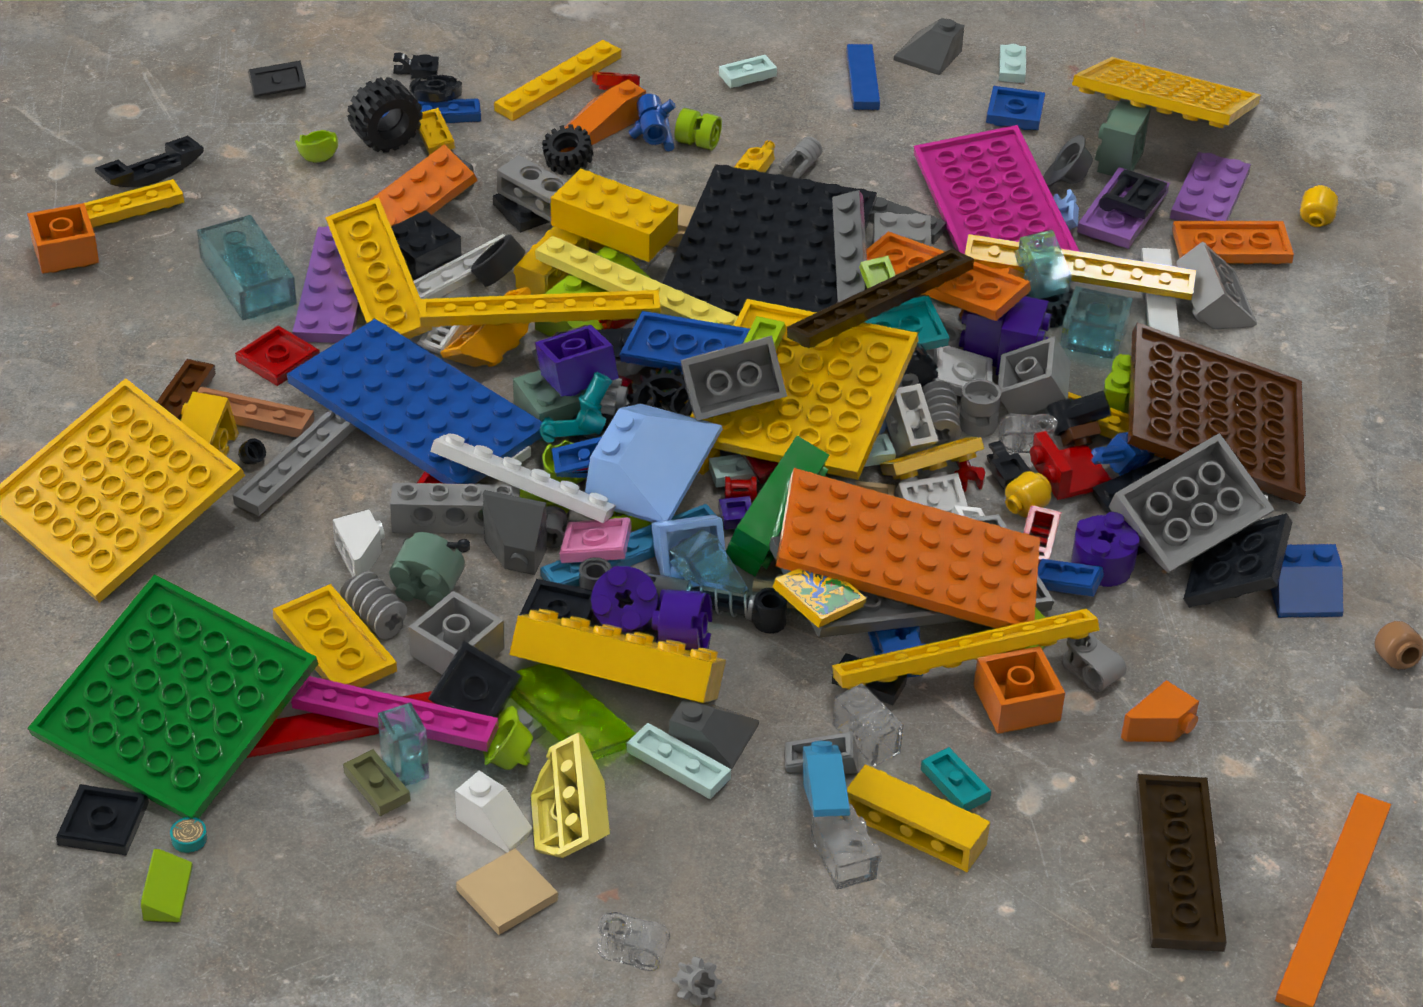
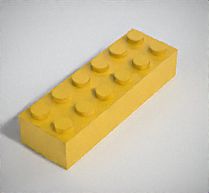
M539 609V611L530 610L529 614L518 615L509 653L511 656L701 703L718 699L726 659L718 658V652L715 650L699 647L698 650L691 649L689 651L685 650V643L673 640H666V642L658 641L656 643L653 642L654 636L634 632V634L626 633L624 635L621 634L622 628L607 624L591 627L589 626L590 620L573 616L558 619V612L546 609Z

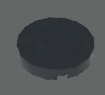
M430 75L424 81H421V78H416L410 83L409 89L410 93L418 101L445 102L462 95V82L460 80L457 81V78L453 76Z

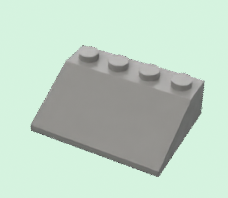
M1220 433L1116 492L1109 505L1112 512H1118L1124 516V520L1138 533L1139 545L1167 573L1174 571L1274 511L1272 505Z

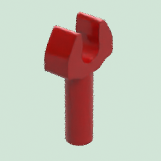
M969 460L963 462L956 461L959 470H956L954 473L959 474L963 491H967L968 480L975 481L978 489H982L985 481V469L983 467L971 466Z

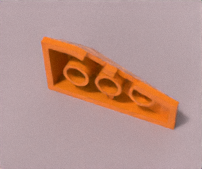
M626 80L591 100L568 124H573L574 129L577 125L581 126L582 130L585 129L593 145L639 120L637 101L646 94V90L630 80ZM575 147L565 148L560 152H569L574 150Z

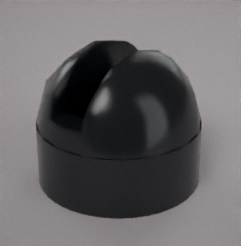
M252 438L242 443L238 449V455L243 463L254 465L264 460L266 448L260 440Z

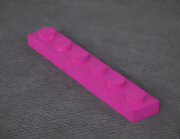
M312 676L307 678L291 699L292 708L485 752H488L499 728L498 718Z

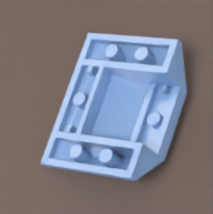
M644 404L619 408L590 456L585 493H598L607 497V502L616 505L615 512L649 522L669 521L674 516L723 430L722 425L704 420L697 421L693 417Z

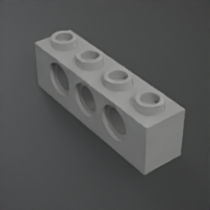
M520 155L497 170V192L551 222V196L567 181Z
M393 483L390 502L392 532L484 534V490L520 497V489L506 484Z

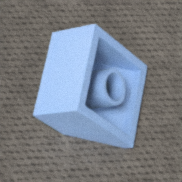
M707 515L652 523L654 551L660 575L690 580L693 587L729 582L722 518L716 515Z

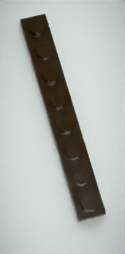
M950 249L787 326V338L799 343L803 347H815L819 343L836 337L840 333L856 327L873 317H877L885 311L900 306L902 303L918 297L935 287H939L947 281L960 277L962 274L973 269L974 258Z

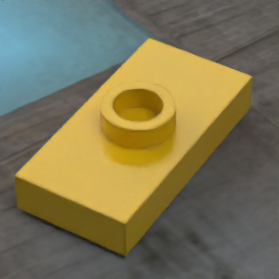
M439 108L422 112L423 119L419 120L421 126L418 132L429 155L444 144L450 150L455 149L454 139Z

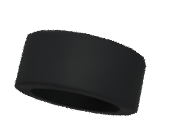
M511 234L506 235L490 246L473 263L471 272L485 287L491 286L519 263L525 255V250Z

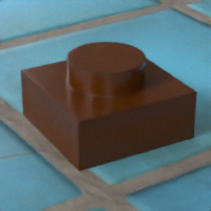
M1098 421L1070 427L1060 435L1063 447L1073 444L1074 446L1091 445L1093 443L1092 439L1098 436L1101 430Z

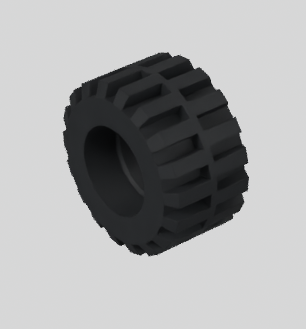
M380 77L376 78L375 82L369 81L363 89L360 87L357 90L358 94L350 100L352 105H349L347 110L350 113L347 116L350 126L363 142L374 151L379 152L382 150L384 153L389 152L390 149L398 150L399 146L402 144L405 146L409 143L408 140L415 137L416 129H420L421 123L419 120L423 119V113L420 111L422 109L421 105L397 79L393 80L390 77H386L383 80ZM389 111V113L385 117L381 118L385 113Z

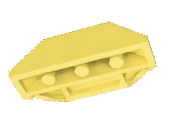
M579 732L549 747L546 755L548 760L541 769L531 793L535 850L542 854L564 858L610 834L605 781L583 736Z

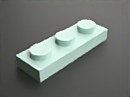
M649 723L627 742V752L708 799H711L731 779L730 768Z

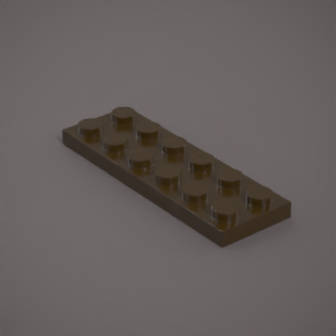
M1138 774L1136 788L1151 948L1225 952L1227 941L1208 778Z

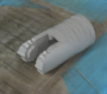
M804 137L781 161L779 168L784 171L791 164L795 168L792 178L799 179L822 154L823 150L820 142L813 137Z

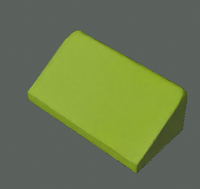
M153 849L141 899L143 921H181L193 867L191 861L161 849Z

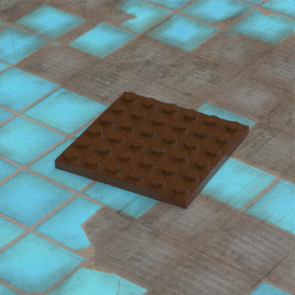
M1137 322L1132 330L1128 444L1140 450H1147L1166 459L1174 460L1220 433L1261 491L1278 496L1283 500H1290L1301 504L1306 496L1302 380Z

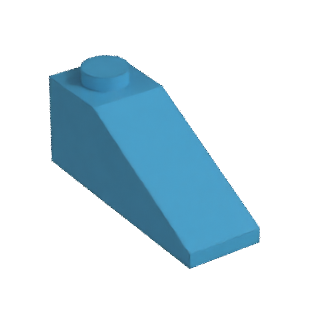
M814 741L811 743V746H803V787L814 817L849 816L848 793L842 755L838 745H832L830 741Z

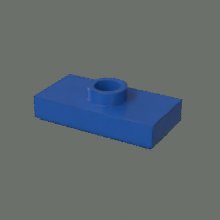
M1041 559L1038 565V576L1049 591L1094 597L1104 576L1103 567L1049 559Z

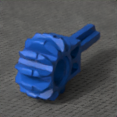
M1128 432L1118 433L1107 446L1094 448L1091 451L1093 455L1091 461L1095 465L1110 464L1111 469L1115 473L1123 475L1147 465L1154 458L1155 453L1140 450L1128 444Z

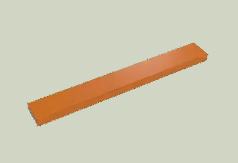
M1357 792L1278 989L1276 1002L1290 1007L1315 1006L1389 814L1390 803Z

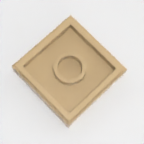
M516 848L456 882L457 891L498 935L558 901V892Z

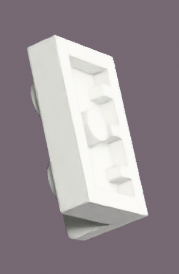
M938 472L929 478L919 480L917 477H911L902 480L894 491L895 497L951 512L954 506L968 507L958 473L947 474V472Z

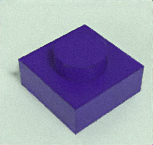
M750 496L719 499L718 509L723 521L724 530L736 529L752 505Z

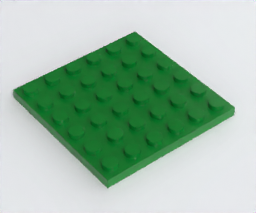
M154 574L27 729L37 739L134 792L145 794L149 800L178 816L199 819L319 663L316 656Z

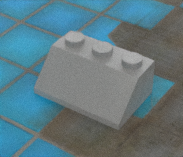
M1203 241L1176 261L1178 268L1196 270L1193 295L1189 301L1194 306L1192 313L1200 323L1205 321L1213 329L1254 327L1258 324L1236 271Z
M772 336L681 360L693 415L697 421L787 397Z

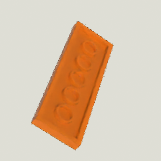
M889 231L866 249L867 260L889 256L896 275L946 252ZM974 262L972 270L923 293V295H929L931 298L997 321L1031 291V286L1028 280Z

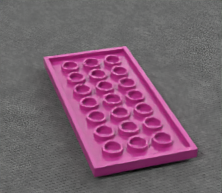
M1018 125L913 146L914 156L942 220L946 222V229L956 251L965 254L968 234L1080 252Z

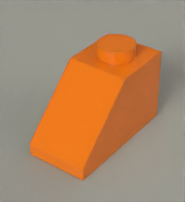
M1166 680L1125 714L1121 739L1126 742H1174L1182 734H1188L1195 728L1198 722L1196 714L1199 700Z

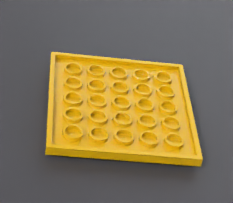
M1110 57L1075 74L1072 82L1073 86L1079 87V91L1086 94H1095V91L1104 93V97L1109 100L1120 101L1121 98L1131 100L1130 104L1136 107L1146 108V105L1157 107V112L1163 114H1172V111L1183 114L1182 118L1191 121H1198L1201 118L1208 120L1209 125L1218 128L1230 125L1256 107L1261 97V94L1115 57Z
M746 299L734 326L750 329L756 316L785 322L786 332L776 353L787 397L702 419L722 425L723 430L712 448L779 463L795 437L799 436L830 455L824 465L829 469L828 474L859 480L919 341L918 333L863 322L840 333L836 337L819 343L815 347L807 348L787 338V326L816 312Z
M125 378L0 483V519L100 603L238 483L245 474L241 467Z

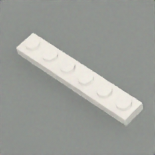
M448 433L435 439L430 452L596 521L604 523L613 515L616 505L607 502V497L598 493L588 494L580 491L578 485L569 481L559 482L551 479L550 474L543 470H530L522 467V463L514 458H501L493 455V451L485 446L476 445L474 447L464 443L465 439L461 436Z

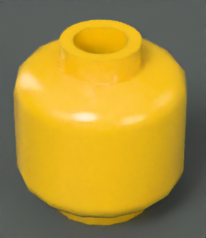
M1323 185L1308 189L1302 197L1300 207L1301 218L1313 227L1329 225L1336 217L1338 196L1329 187Z
M1026 471L1005 487V504L1013 514L1027 518L1030 506L1034 505L1044 508L1050 503L1051 485L1042 474Z

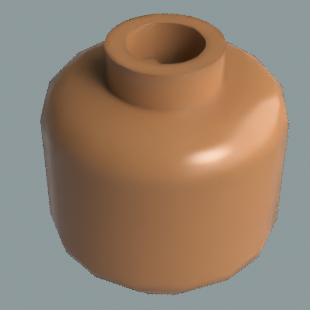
M1393 621L1386 624L1376 635L1374 642L1376 652L1389 666L1397 670L1413 667L1423 656L1422 637L1409 624L1403 621Z

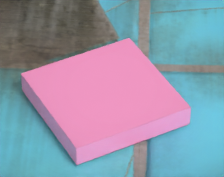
M630 518L608 519L604 523L596 520L568 522L559 553L561 563L583 562L589 558H602L605 560L625 559L632 528Z

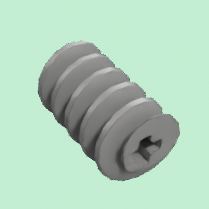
M944 381L927 383L922 387L938 438V442L934 445L939 446L958 440L961 437V427L955 392L952 391L950 383Z
M363 572L358 576L348 579L340 589L341 597L379 638L384 640L391 639L400 631L407 614V606L400 601L396 594H393L389 587H386L381 579H378L374 572Z

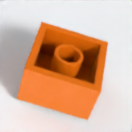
M84 203L27 213L31 239L42 274L99 263L96 238Z
M1041 646L977 658L974 688L997 734L1061 721L1065 691Z

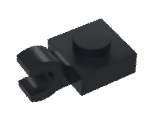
M394 53L393 62L402 63V65H394V74H411V78L427 79V76L438 75L439 57L423 54L413 55V58L410 59L404 53Z
M1000 440L989 443V448L993 452L987 455V460L990 463L989 469L1003 489L1022 473L1031 471L1019 453L1009 455Z

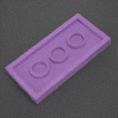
M1198 152L1171 209L1170 219L1178 221H1228L1249 175L1251 164L1237 159L1219 157L1212 153Z
M1119 167L1079 221L1077 232L1090 238H1097L1112 243L1115 246L1129 249L1167 195L1170 183L1166 182L1165 194L1145 220L1132 217L1129 214L1114 209L1109 212L1104 211L1099 206L1100 198L1105 193L1110 192L1118 182L1117 178L1121 172L1127 170ZM1132 186L1130 188H1126L1124 192L1120 195V197L1124 198V196L1128 193Z

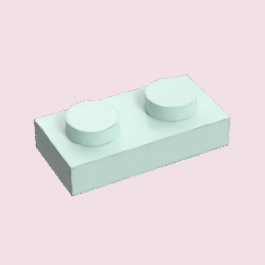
M1017 44L1000 45L999 81L1025 83L1026 46H1019Z
M761 55L719 66V76L730 88L741 87L745 84L776 77L777 67L766 55Z

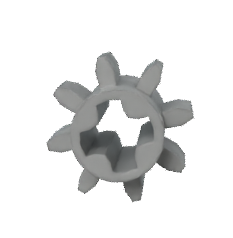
M622 379L612 380L600 403L602 405L601 413L615 415L617 409L623 408L627 404L626 394H628V387L621 386Z
M693 956L692 964H678L680 970L677 973V977L672 978V982L677 983L680 988L677 993L678 998L684 1000L690 998L692 1004L701 1006L702 998H716L714 992L717 985L722 983V980L717 979L713 973L717 968L716 964L710 962L704 964L702 958Z

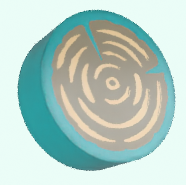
M188 817L176 821L170 829L173 847L185 853L201 849L207 842V831L204 822L198 818L190 819Z

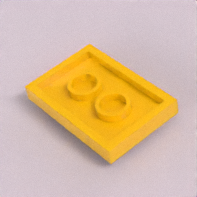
M965 437L879 464L883 475L893 476L894 480L899 478L904 480L917 476V470L921 468L922 471H933L947 467V460L950 459L951 462H963L976 458V452L985 448L981 437Z

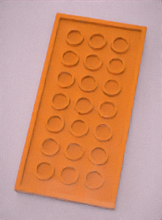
M794 468L789 483L776 567L790 571L802 569L849 582L857 590L997 629L1035 620L1040 538Z

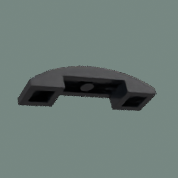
M187 135L165 143V153L128 166L118 159L95 167V173L110 185L118 187L146 186L171 177L189 166L204 152V147Z

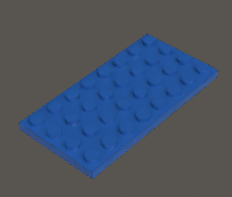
M373 319L287 373L290 385L423 471L429 473L443 484H475L487 476L479 471L430 452L434 440L448 433L456 434L465 439L464 443L474 447L481 445L490 448L493 451V455L501 458H512L542 438L540 434L542 421L377 319Z

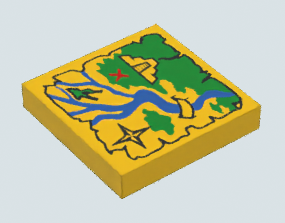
M796 569L775 578L773 588L818 628L864 607L867 599L849 582L802 569Z

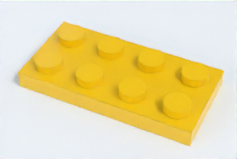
M331 584L272 609L274 620L295 646L317 657L319 664L315 670L322 679L362 688L397 672V662Z

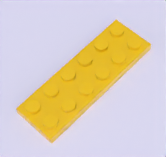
M379 197L325 217L366 322L369 323L373 319H377L408 339L433 330L431 326L421 327L420 296Z

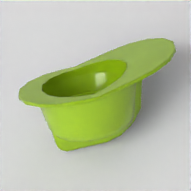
M510 706L499 715V728L488 752L483 751L485 765L491 763L505 770L513 769L518 763L527 766L531 758L528 750L533 742V735L519 720L517 709L514 706Z

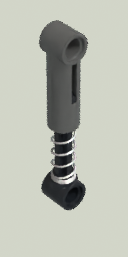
M589 558L583 561L579 566V588L593 590L600 576L612 568L610 563L602 558ZM646 573L653 581L658 597H660L662 589L700 591L710 595L712 610H716L718 615L722 614L723 611L730 612L733 618L738 614L744 615L746 620H752L759 631L767 634L778 633L786 626L787 600L774 588L761 589L756 595L752 594L748 595V597L744 593L743 597L732 595L731 590L728 594L718 593L716 588L714 592L703 590L702 585L699 589H694L690 580ZM627 596L626 599L621 598L619 600L622 602L632 603L630 596Z

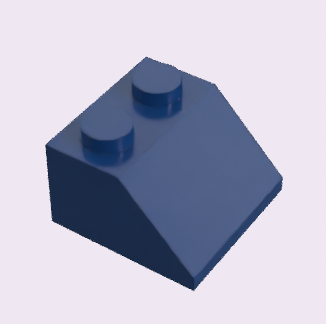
M1336 544L1287 545L1278 586L1271 588L1278 618L1343 616V567Z

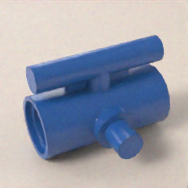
M651 93L641 96L637 101L639 120L629 130L631 137L636 139L643 134V139L651 145L663 143L666 151H672L674 149V142L668 117L670 116L669 113L676 108L675 103L669 99L662 104L661 99Z

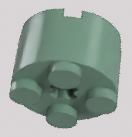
M428 532L414 533L412 538L408 537L405 540L389 570L390 579L396 587V595L404 601H412L415 598L426 601L428 605L434 607L453 591L465 568V560L462 553L457 548L453 552L446 546L448 541L441 536Z

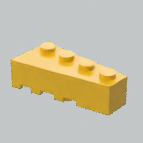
M192 392L189 402L183 405L181 421L227 456L230 451L229 446H227L228 441H235L239 435L229 399L227 397Z

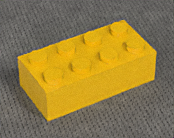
M579 169L551 196L552 226L650 262L678 233V204L594 174L591 171Z

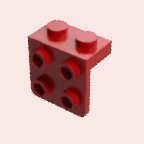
M1046 431L1034 433L1033 447L1030 448L1031 463L1038 473L1047 478L1051 485V492L1057 500L1093 492L1094 486L1111 480L1101 464L1095 465L1091 461L1093 455L1088 446L1081 445L1059 450Z

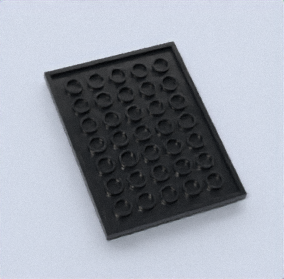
M715 164L662 283L736 316H739L746 299L817 313L838 303L832 197L860 190L863 195L866 231L876 204L877 192L867 191L862 188L844 187L838 184L815 182L810 179L792 178L782 174L775 175L753 169L746 170L729 165Z

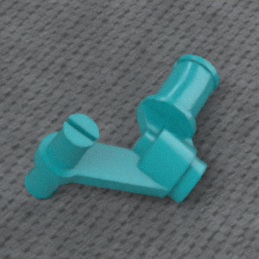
M595 372L585 394L579 397L581 410L576 420L554 421L550 417L544 418L543 423L540 425V434L543 439L550 443L556 437L593 433L599 435L606 422V418L601 413L602 405L600 403L612 380L601 373Z

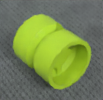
M683 108L676 121L675 140L688 145H692L695 142L697 147L714 150L721 135L722 118L709 113L701 116V113L697 110Z

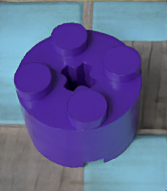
M1109 512L1106 515H1097L1079 520L1075 530L1071 563L1103 567L1104 576L1099 586L1112 587L1123 584L1130 578L1135 567L1139 535L1124 520V516L1118 512Z
M614 566L610 568V570L600 576L592 590V609L600 625L607 624L622 628L621 634L624 635L626 633L634 634V632L644 633L652 627L654 610H660L659 597L653 581L646 573L634 567ZM630 596L633 603L632 606L626 604L624 608H621L619 600Z
M662 589L659 597L660 611L654 610L652 616V629L658 631L656 643L658 641L666 642V640H673L685 643V650H698L699 647L709 649L711 633H707L708 622H712L713 616L710 595L700 591Z

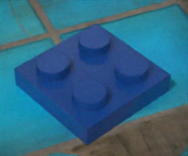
M993 86L986 123L999 127L1018 125L1023 130H1039L1045 92Z

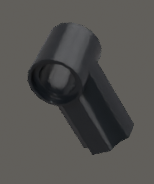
M1103 390L1075 400L1072 398L1063 399L1046 407L1055 436H1060L1070 427L1096 422L1112 416Z

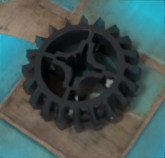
M663 366L661 374H657L655 370L651 369V377L647 379L645 376L640 375L642 384H632L631 388L635 393L626 394V399L630 404L625 405V407L636 404L646 405L652 397V404L650 406L665 410L659 402L662 401L672 412L679 414L688 400V407L684 415L690 417L692 413L684 374L681 375L680 369L676 367L670 373L668 368ZM665 389H672V390H670V391H668V392H663V391H661V390H665Z

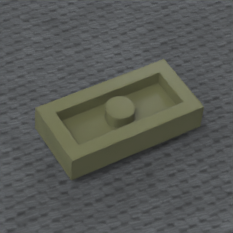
M374 749L343 763L344 774L379 816L411 801L410 791Z

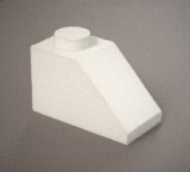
M370 510L333 519L335 544L352 577L370 571L382 553L381 539L385 538V533L381 521H375Z
M480 770L455 790L456 819L505 852H509L519 846L533 833V828L506 787Z

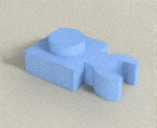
M1071 189L1067 190V195L1063 199L1058 194H1055L1053 198L1068 229L1071 230L1078 227L1079 207L1076 204V196Z

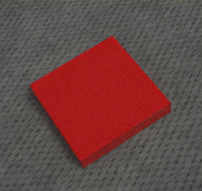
M278 325L237 351L235 357L238 363L278 386L288 380L287 373L318 355L320 350Z

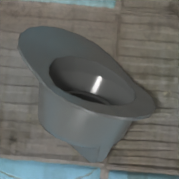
M1083 135L1071 138L1062 147L1055 161L1043 175L1047 186L1053 185L1059 180L1074 184L1085 178L1093 158L1085 147L1086 139Z

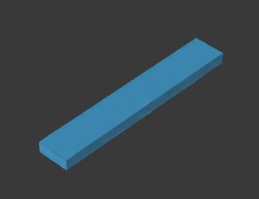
M707 504L675 515L671 520L716 514ZM652 525L630 533L625 559L606 560L610 563L611 567H630L655 557ZM561 560L540 567V576L546 581L578 587L579 566L582 562L561 563Z

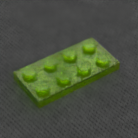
M540 663L515 671L522 675L523 678L510 698L560 742L579 732L583 736L594 760L627 749V742L636 732L560 667Z

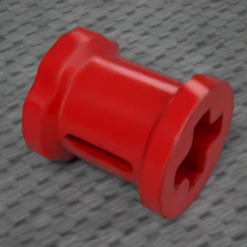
M725 476V499L750 496L751 503H753L757 497L756 476H751L750 479H731L730 476ZM747 489L748 491H733V490Z

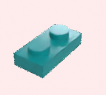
M950 747L921 760L920 770L953 805L969 811L990 800L991 790Z

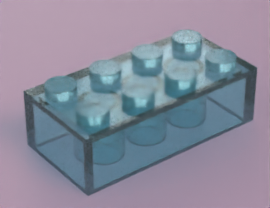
M251 215L197 230L200 258L242 321L297 305L293 274Z

